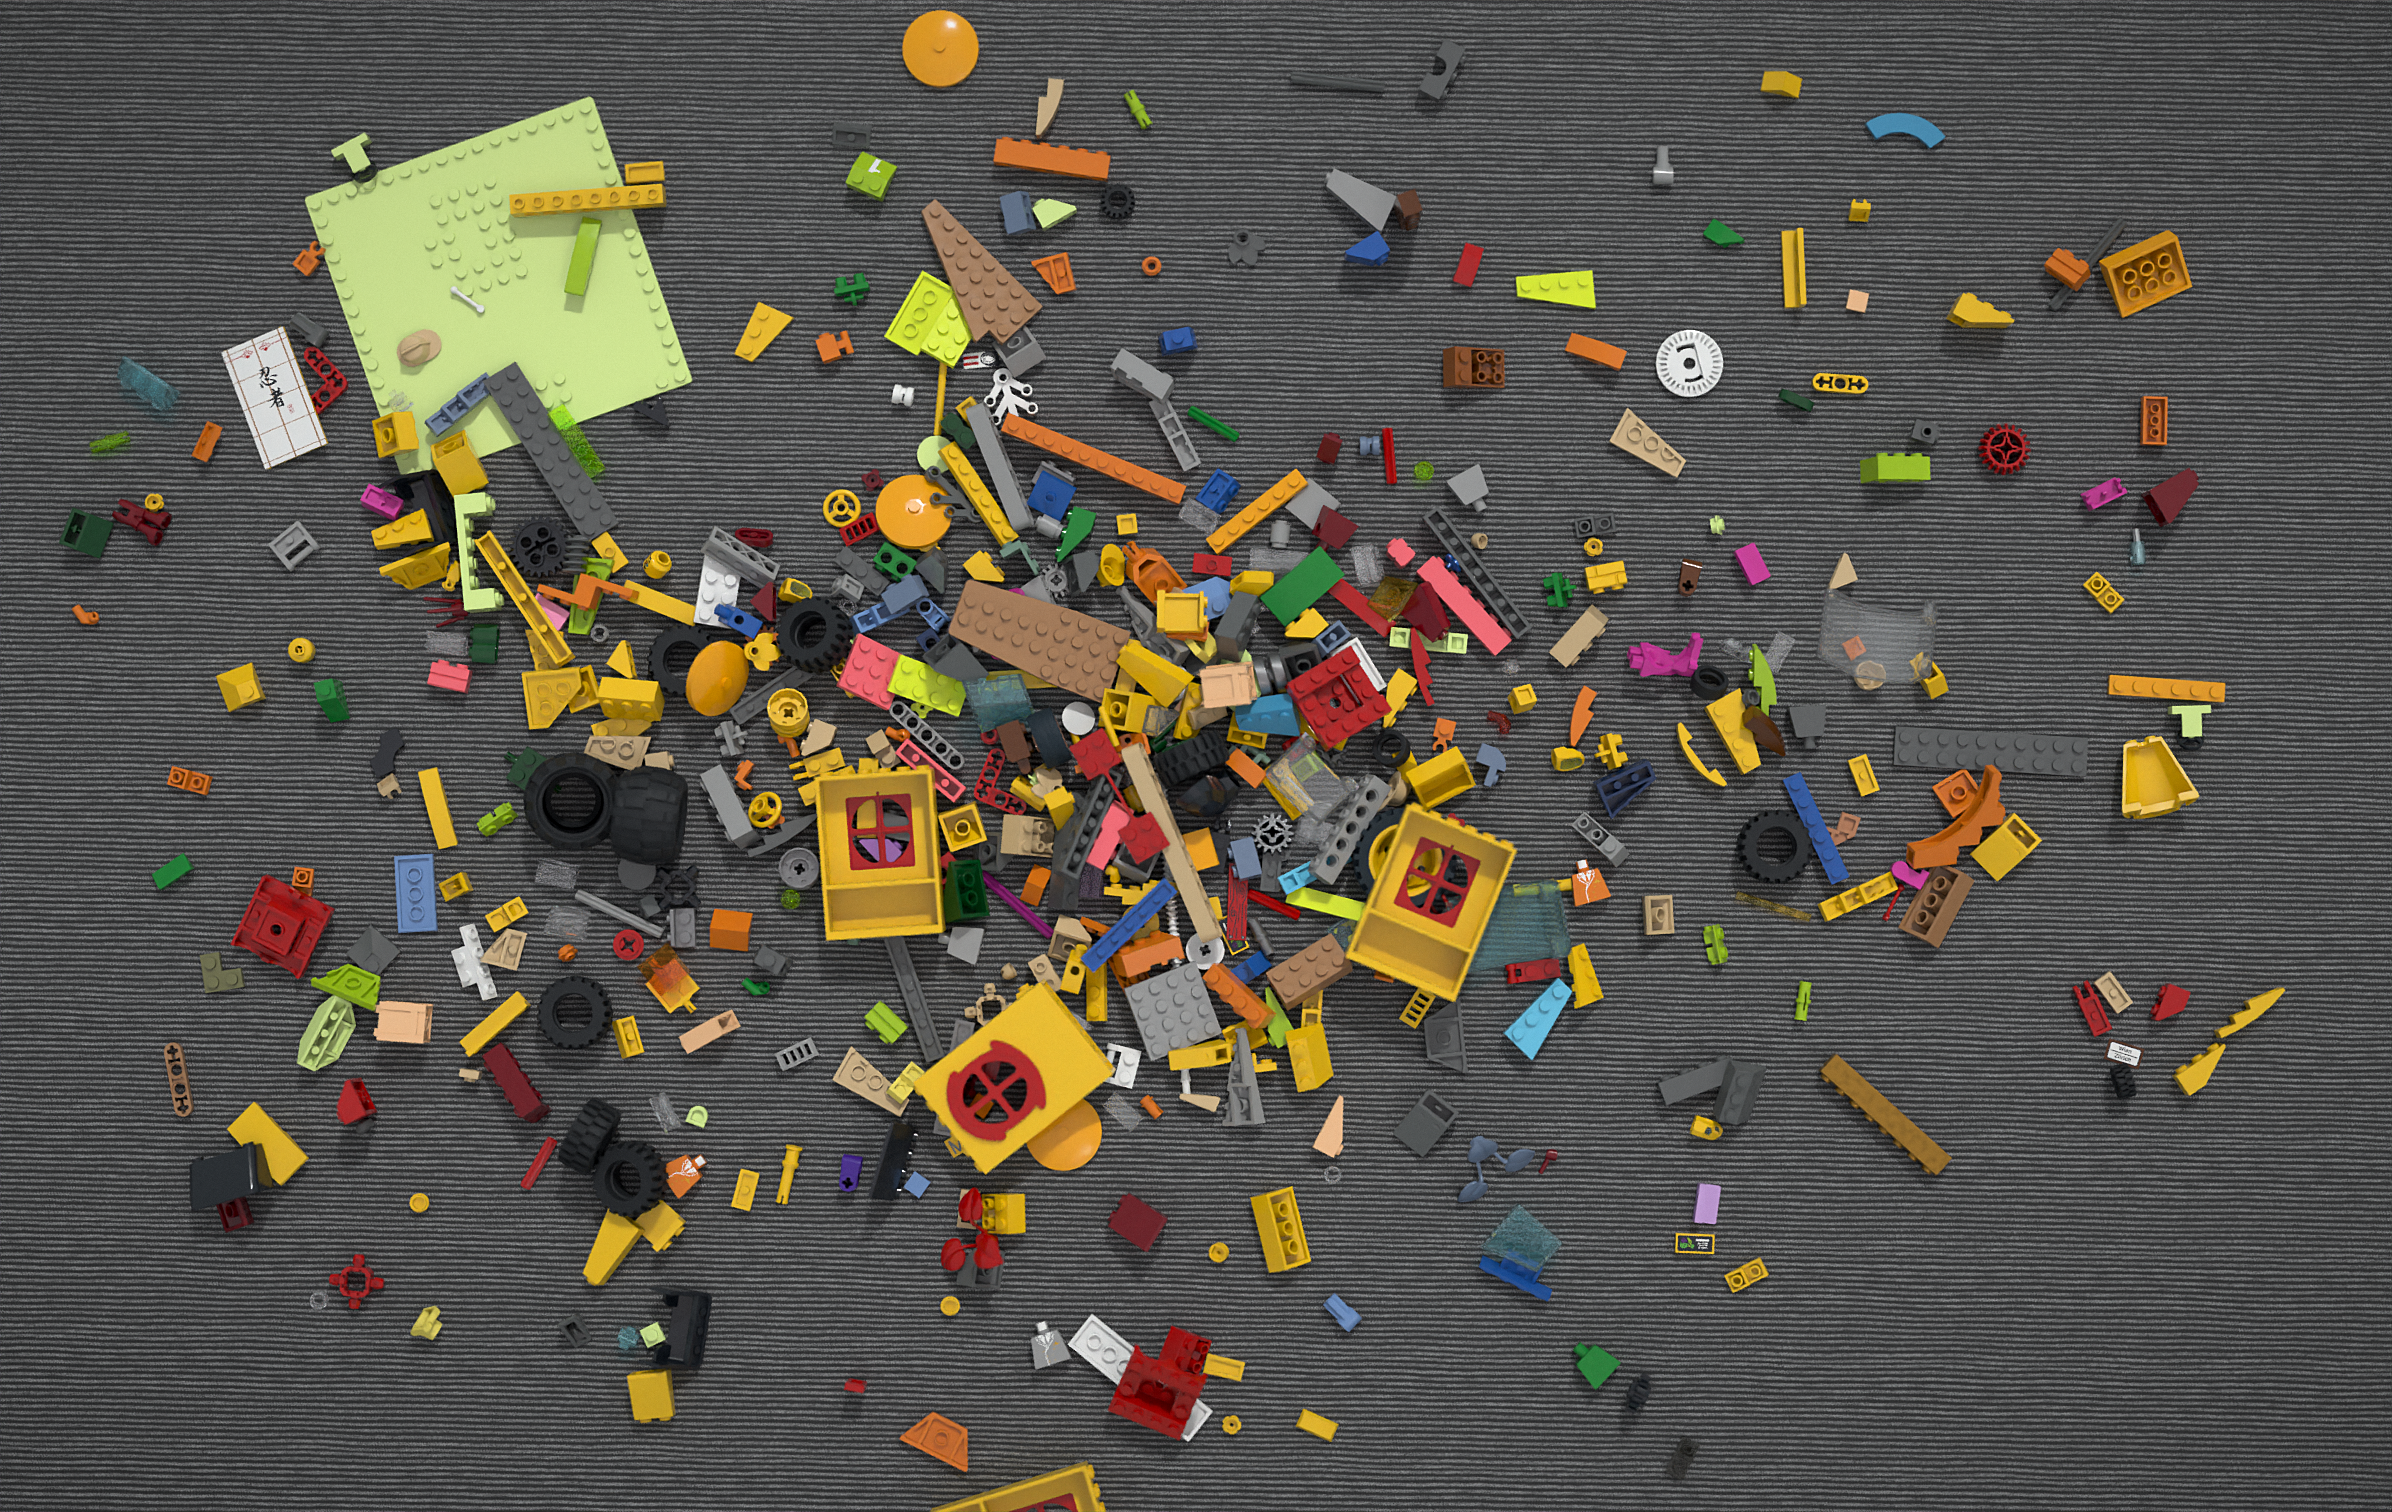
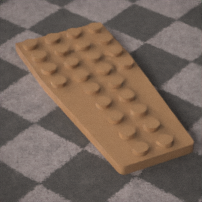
M973 580L965 582L948 628L949 635L1049 684L1101 704L1104 689L1111 688L1119 666L1115 662L1120 656L1118 652L1127 645L1131 634L1129 631L1078 611Z

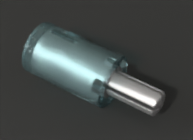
M2136 528L2132 530L2133 542H2130L2132 566L2146 564L2145 543L2140 541L2139 529Z

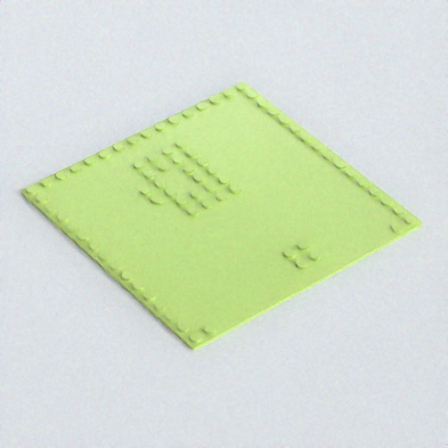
M593 98L581 99L377 172L372 180L366 183H357L353 180L305 198L320 245L326 248L324 257L380 417L392 412H413L416 433L419 439V449L394 456L401 475L431 469L438 470L433 462L430 445L463 430L466 431L479 458L521 444V441L491 395L438 437L424 424L425 420L438 412L441 406L454 398L460 390L486 372L489 376H492L515 361L559 430L692 382L690 371L632 209L514 217L510 214L509 195L624 186ZM367 175V176L362 177V178H360V179H365V178L369 177L370 175ZM584 216L602 220V226L597 239L593 266L584 295L578 296L564 293L578 231ZM451 287H457L459 292L476 304L483 305L485 308L484 312L479 313L473 305L456 293H451ZM424 329L437 333L441 340V350L434 358L415 367L406 366L398 359L397 347L404 338Z

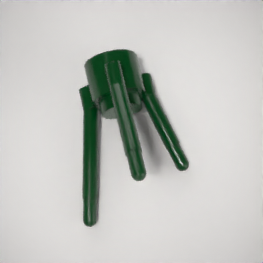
M1178 716L1158 736L1148 742L1156 754L1164 753L1193 739L1190 738L1166 748L1168 742L1164 736L1176 725Z

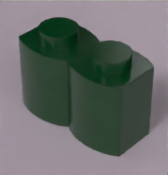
M948 412L939 421L941 428L946 433L952 435L954 441L960 447L969 449L977 440L974 432L968 427L963 426L961 419L957 415Z
M474 624V628H471L470 639H473V646L469 647V658H472L473 663L497 664L500 626Z

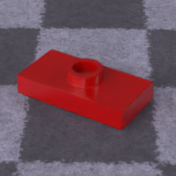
M1194 553L1192 572L1230 577L1232 557Z

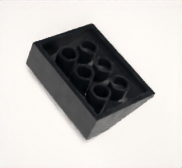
M896 1119L890 1122L867 1197L894 1201L895 1197L899 1198L902 1189L899 1183L901 1179H905L908 1168H905L906 1160L910 1161L913 1153L910 1147L912 1141L916 1142L919 1133V1131H916L917 1126Z

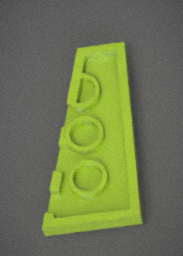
M582 558V560L587 562V564L581 565L582 568L586 569V572H582L583 574L608 581L615 560ZM574 575L572 592L573 595L575 593L580 575ZM601 592L595 610L589 608L588 611L577 608L578 604L571 603L568 633L589 635L604 592Z

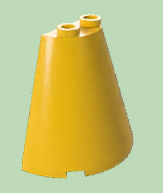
M2149 736L2144 738V742L2140 743L2136 740H2130L2123 745L2122 813L2125 818H2130V815L2134 819L2165 815L2180 810L2182 804L2185 803L2188 806L2199 798L2198 792L2162 736Z

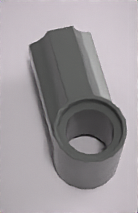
M300 312L292 317L289 324L318 348L330 334V332L319 324L313 323Z

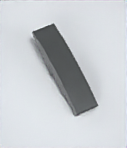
M817 813L780 824L782 832L763 837L766 845L747 850L749 858L767 853L789 842L818 819Z

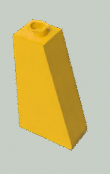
M1135 642L1129 647L1125 645L1118 652L1120 656L1115 661L1165 708L1173 703L1195 678L1192 674Z
M610 1208L607 1210L583 1274L587 1276L586 1280L594 1286L606 1283L645 1231L629 1216L621 1217L618 1214L610 1213Z

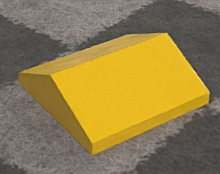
M591 665L580 669L582 687L568 703L571 714L599 704L597 698L599 687Z

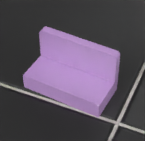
M1704 1183L1697 1184L1693 1222L1716 1224L1720 1186Z

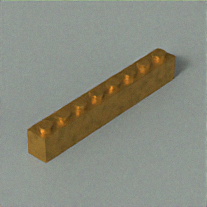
M1833 1053L1818 1070L1821 1073L1820 1077L1829 1084L1831 1082L1836 1086L1834 1090L1842 1097L1846 1095L1850 1099L1849 1103L1856 1110L1860 1108L1865 1112L1863 1116L1871 1123L1875 1121L1879 1125L1878 1130L1885 1136L1889 1134L1894 1138L1892 1142L1900 1149L1904 1147L1908 1151L1906 1155L1914 1162L1918 1160L1922 1164L1921 1168L1928 1175L1931 1173L1937 1175L1952 1159L1837 1054Z

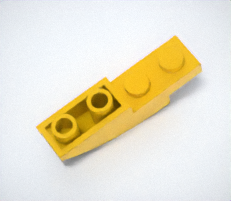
M1149 880V883H1143L1142 890L1141 886L1130 885L1129 889L1122 888V884L1111 883L1110 887H1105L1104 894L1122 896V904L1136 905L1160 881ZM1169 882L1177 891L1174 896L1180 894L1177 884Z

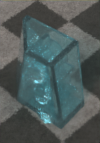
M1021 674L998 676L996 680L986 681V678L978 679V682L969 683L968 680L962 681L981 734L1035 713Z
M1517 1203L1491 1232L1480 1248L1538 1272L1563 1243L1521 1204Z

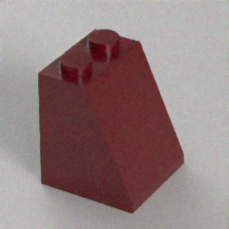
M2190 467L2141 494L2159 527L2165 526L2175 519L2198 487L2199 483L2197 480L2199 478L2194 470L2191 471Z
M1130 1192L1127 1196L1123 1194L1117 1203L1120 1205L1117 1212L1112 1211L1107 1219L1110 1222L1108 1227L1148 1252L1168 1220V1216Z

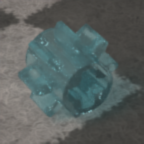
M630 1325L627 1329L621 1328L616 1341L620 1342V1348L626 1351L629 1347L635 1348L640 1335L636 1334V1328Z

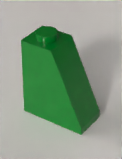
M332 678L315 682L314 687L317 701L330 722L334 723L350 719L342 681Z

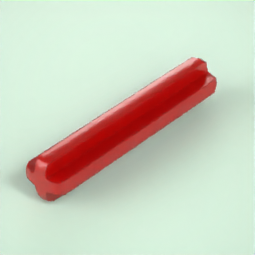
M1383 428L1382 437L1387 484H1396L1392 428Z
M1253 889L1248 891V899L1294 920L1299 919L1301 911Z
M547 1137L520 1183L523 1188L531 1189L557 1144L554 1138Z

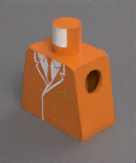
M1587 859L1575 862L1578 874L1570 876L1574 907L1611 897L1598 868L1589 870Z
M686 1154L666 1164L667 1168L665 1170L666 1173H669V1179H666V1182L678 1199L684 1196L703 1177L699 1169L706 1165L707 1162L701 1154L693 1160Z

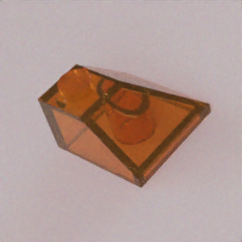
M668 943L664 944L637 966L661 997L691 973Z

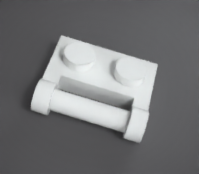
M1108 1043L1106 1057L1111 1064H1113L1116 1051L1121 1052L1115 1078L1109 1077L1104 1082L1132 1089L1142 1051Z

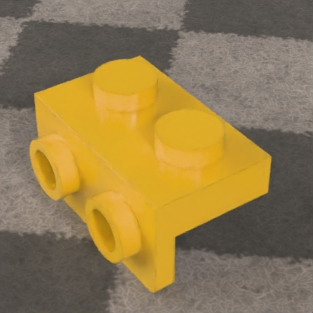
M1247 1019L1222 1030L1226 1042L1230 1044L1232 1057L1234 1058L1235 1055L1233 1045L1236 1044L1238 1034L1235 1032V1029L1246 1028L1250 1050L1268 1043L1263 1029L1250 1027L1246 1022Z

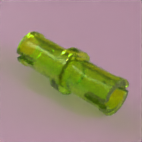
M125 430L121 433L105 435V438L91 441L89 443L90 447L98 445V447L91 449L92 453L95 454L106 449L112 450L115 449V446L129 443L131 441L130 437L122 439V437L129 435V433Z

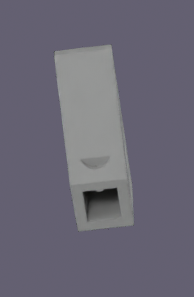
M1585 811L1571 825L1616 868L1629 855L1627 849Z

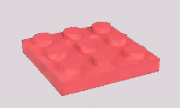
M860 633L856 634L837 687L886 711L889 710L895 694L886 690L900 653Z

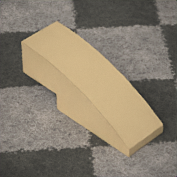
M1048 79L1047 97H1039L1036 138H1041L1056 116L1063 96L1064 80Z

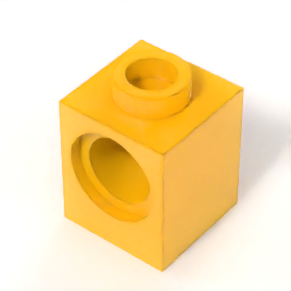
M1531 684L1513 688L1507 697L1514 714L1532 710L1537 702Z

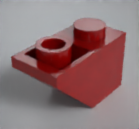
M2170 983L2162 985L2158 991V1002L2152 1006L2150 1012L2152 1014L2151 1019L2159 1021L2183 1011L2191 992Z

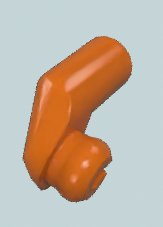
M80 605L72 608L73 613L82 624L94 625L99 621L97 612H85Z
M888 726L885 732L886 736L899 742H904L910 738V732L905 728L896 730Z
M777 735L780 744L786 742L791 757L800 755L797 743L793 737L788 738Z

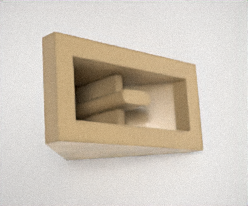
M1841 554L1826 590L1832 591L1858 580L1848 554Z

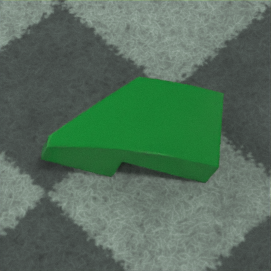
M1713 219L1703 232L1704 237L1719 246L1722 245L1723 248L1731 244H1742L1745 242L1741 236L1716 219Z

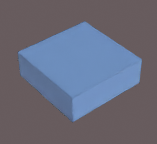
M914 1171L904 1188L920 1198L930 1184V1181Z

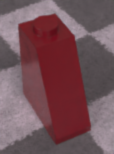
M1429 581L1420 584L1404 605L1400 614L1432 643L1438 640L1442 641L1449 634L1448 629L1451 623L1432 584Z

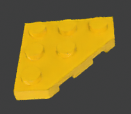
M580 666L522 672L529 730L549 728L582 687Z

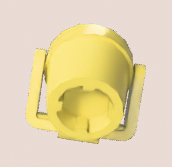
M436 1306L424 1308L411 1329V1335H421L433 1340L442 1326V1323L437 1320L440 1310Z

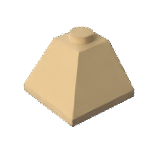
M1060 914L1047 956L1068 962L1071 950H1075L1077 944H1082L1088 948V951L1092 938L1079 920Z

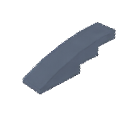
M486 372L460 390L454 398L441 406L440 410L425 420L424 424L436 437L440 436L490 395L483 384V381L490 376Z

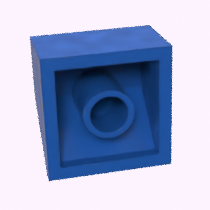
M1376 231L1346 250L1344 258L1350 262L1368 266L1376 264L1380 266L1388 260L1390 249L1380 233Z

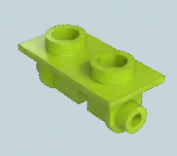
M504 802L494 809L497 816L493 817L490 812L479 819L477 825L486 837L495 834L498 829L511 823L518 817V814L513 810L509 802Z
M1719 924L1712 925V927H1704L1705 944H1713V947L1706 948L1711 965L1727 962L1728 951L1723 944V929L1720 928Z

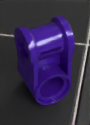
M843 1154L839 1186L843 1191L850 1192L857 1188L863 1157ZM850 1178V1181L853 1182V1185L849 1186L848 1189L847 1185L844 1184V1181Z

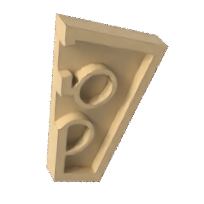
M590 735L584 753L601 761L633 770L634 767L641 766L651 736Z

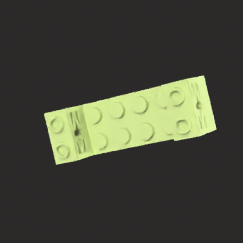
M485 492L454 495L464 610L470 613L502 610L501 605H504V596L500 594L499 590L495 588L479 589V578L475 575V570L478 569L477 558H474L473 553L476 550L475 539H472L474 522L470 520V517L493 515V510L496 509L495 500Z

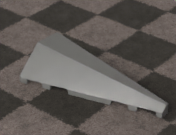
M1124 586L1118 587L1116 594L1121 596L1125 604L1123 608L1129 612L1132 618L1131 624L1143 647L1178 667L1183 664L1191 651L1188 645L1182 640L1166 637L1167 633H1157V617Z
M1246 1028L1235 1029V1032L1238 1034L1236 1044L1233 1045L1235 1055L1234 1061L1230 1065L1227 1086L1229 1098L1228 1103H1225L1224 1107L1227 1110L1226 1119L1223 1120L1222 1126L1265 1123Z

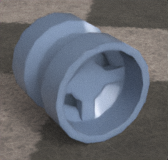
M1361 436L1359 438L1360 456H1366L1368 453L1380 455L1379 436H1373L1372 438Z

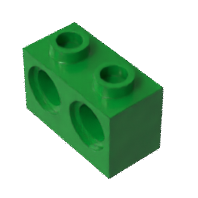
M886 541L873 559L877 569L883 573L886 570L892 573L891 578L898 583L901 582L902 577L908 574L912 575L917 563ZM886 553L892 556V560L889 563L882 562V556ZM906 564L908 566L905 574L898 573L899 565Z

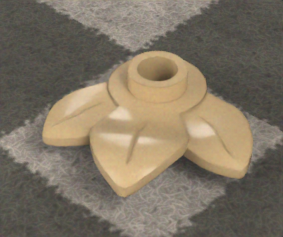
M1041 768L1035 770L1039 783L1033 786L1031 791L1037 797L1044 799L1043 795L1054 791V788L1057 790L1063 787L1062 776L1057 769L1053 768L1050 772Z

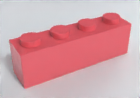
M906 739L895 752L914 770L919 765H929V768H934L936 788L952 802L956 803L967 790L963 784L909 739Z

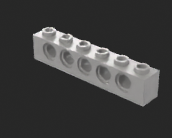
M1366 774L1359 781L1358 789L1350 796L1347 807L1340 812L1339 820L1331 827L1328 838L1320 845V851L1311 860L1307 872L1324 884L1333 885L1354 851L1356 842L1360 841L1363 836L1360 833L1363 829L1366 830L1368 828L1369 822L1374 818L1392 787L1375 775ZM1367 792H1369V794H1370V797H1369L1368 800L1366 799V794H1367ZM1358 808L1360 809L1359 816L1356 815V810ZM1349 824L1350 830L1347 833L1346 826ZM1339 840L1340 847L1337 849L1336 843ZM1330 857V863L1327 865L1326 859Z

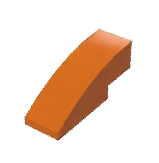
M1571 333L1565 348L1566 352L1617 371L1620 370L1627 351L1575 333Z
M1585 685L1582 686L1576 698L1571 714L1569 728V744L1571 747H1575L1594 715L1588 708L1597 693Z

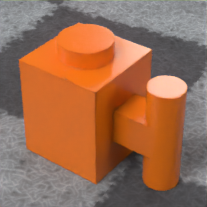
M847 331L840 332L842 339L840 341H836L834 334L830 335V333H824L818 336L819 339L815 340L824 364L841 359V349L845 348L847 355L854 353Z

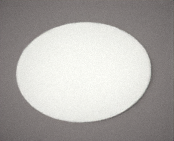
M1073 702L1064 709L1062 721L1069 732L1082 735L1092 729L1095 723V716L1087 704Z

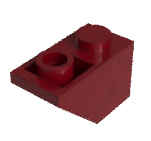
M1329 432V435L1325 433L1316 459L1333 466L1343 441L1340 439V436Z

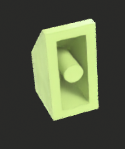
M1041 199L1034 203L1035 207L1032 208L1043 231L1077 213L1075 206L1052 199Z

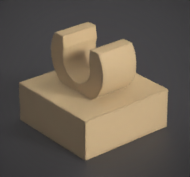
M393 773L377 783L378 790L383 797L387 795L389 799H393L390 793L392 790H397L399 794L401 793L398 780Z

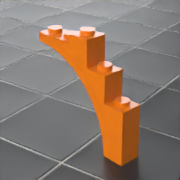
M1985 765L1983 779L1976 796L1970 806L1955 822L1934 836L1921 841L1907 843L1906 861L1913 869L1957 864L1959 846L1980 844V837L1982 836L1981 827L2003 824L2005 808L1998 801L2000 799L1999 783L2002 780V776L1993 765Z

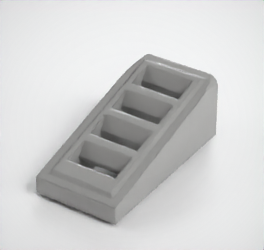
M810 1037L775 1055L782 1070L785 1071L819 1055ZM804 1044H808L812 1054L808 1055ZM798 1047L801 1048L805 1056L804 1058H801L797 1050ZM792 1050L797 1058L795 1062L790 1053ZM785 1053L790 1062V1064L788 1065L786 1064L785 1059L783 1057V1054Z

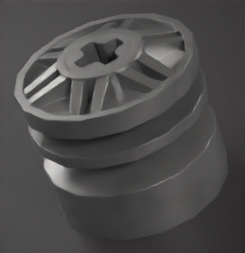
M794 848L782 856L779 863V873L783 882L788 887L795 890H806L818 881L820 865L816 856L810 850ZM799 865H802L803 869H805V872H801V875H798V872L795 870V868H799Z

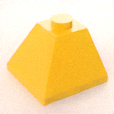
M253 663L216 676L229 712L266 699Z

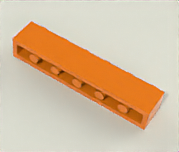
M1002 137V139H997L993 162L994 165L1107 182L1111 156L1102 151H1096L1095 154L1088 153L1089 150L1077 148V151L1069 150L1070 147L1063 145L1055 148L1051 147V144L1041 142L1039 145L1032 144V141L1029 140L1016 142L1013 141V138Z

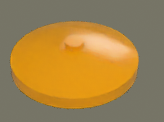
M938 10L923 14L909 26L903 39L902 52L907 68L917 80L926 85L941 88L956 85L970 75L978 60L979 44L974 29L963 17L950 11Z
M906 475L891 481L881 491L877 499L876 520L879 529L889 541L903 548L921 549L935 544L943 538L951 525L952 518H946L943 512L952 504L933 505L930 502V496L935 492L940 493L942 496H949L948 493L937 482H928L925 476ZM933 497L935 501H939L938 497ZM947 510L948 514L952 515V511Z
M718 641L710 644L700 652L689 670L686 681L687 699L694 710L706 716H717L729 710L738 701L745 689L749 674L748 659L744 655V650L732 642Z
M1082 1098L1028 1140L1026 1144L1033 1157L1042 1165L1059 1171L1073 1170L1086 1164L1097 1152L1102 1138L1101 1121L1094 1107Z

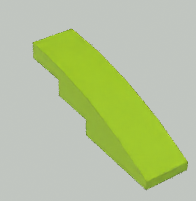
M583 216L568 270L564 293L578 296L584 295L593 266V257L597 248V239L602 226V220Z

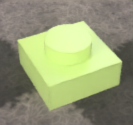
M659 1322L640 1330L648 1348L666 1339Z

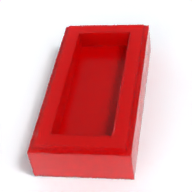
M849 1378L845 1383L844 1390L864 1393L868 1382Z

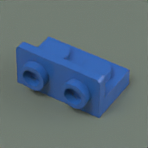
M1217 468L1195 499L1219 516L1226 510L1230 500L1237 495L1241 485L1234 478Z

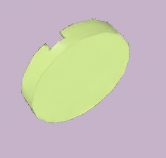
M930 436L924 439L917 451V459L921 467L927 470L930 466H936L941 470V474L946 472L949 468L938 454V451L951 442L941 436Z

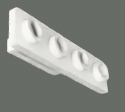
M470 924L460 927L465 946L455 949L451 953L462 987L477 983L483 1001L497 997L487 963L480 961L484 951L475 925Z

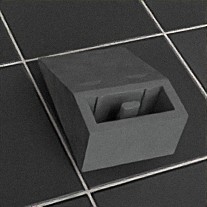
M1427 1088L1392 1134L1420 1156L1424 1157L1459 1112Z

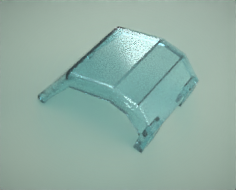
M1544 879L1501 887L1466 973L1546 957L1558 959L1568 956L1572 949L1559 883L1554 879ZM1461 895L1448 899V902L1445 903L1446 912L1453 909L1461 901Z

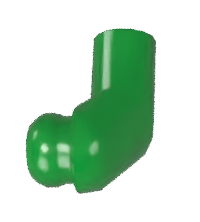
M747 977L741 983L754 996L765 995L770 990L769 983L765 981L754 984Z

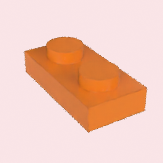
M207 421L191 456L207 462L208 458L212 455L216 441L220 438L222 427Z

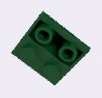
M72 508L59 544L101 559L114 523Z

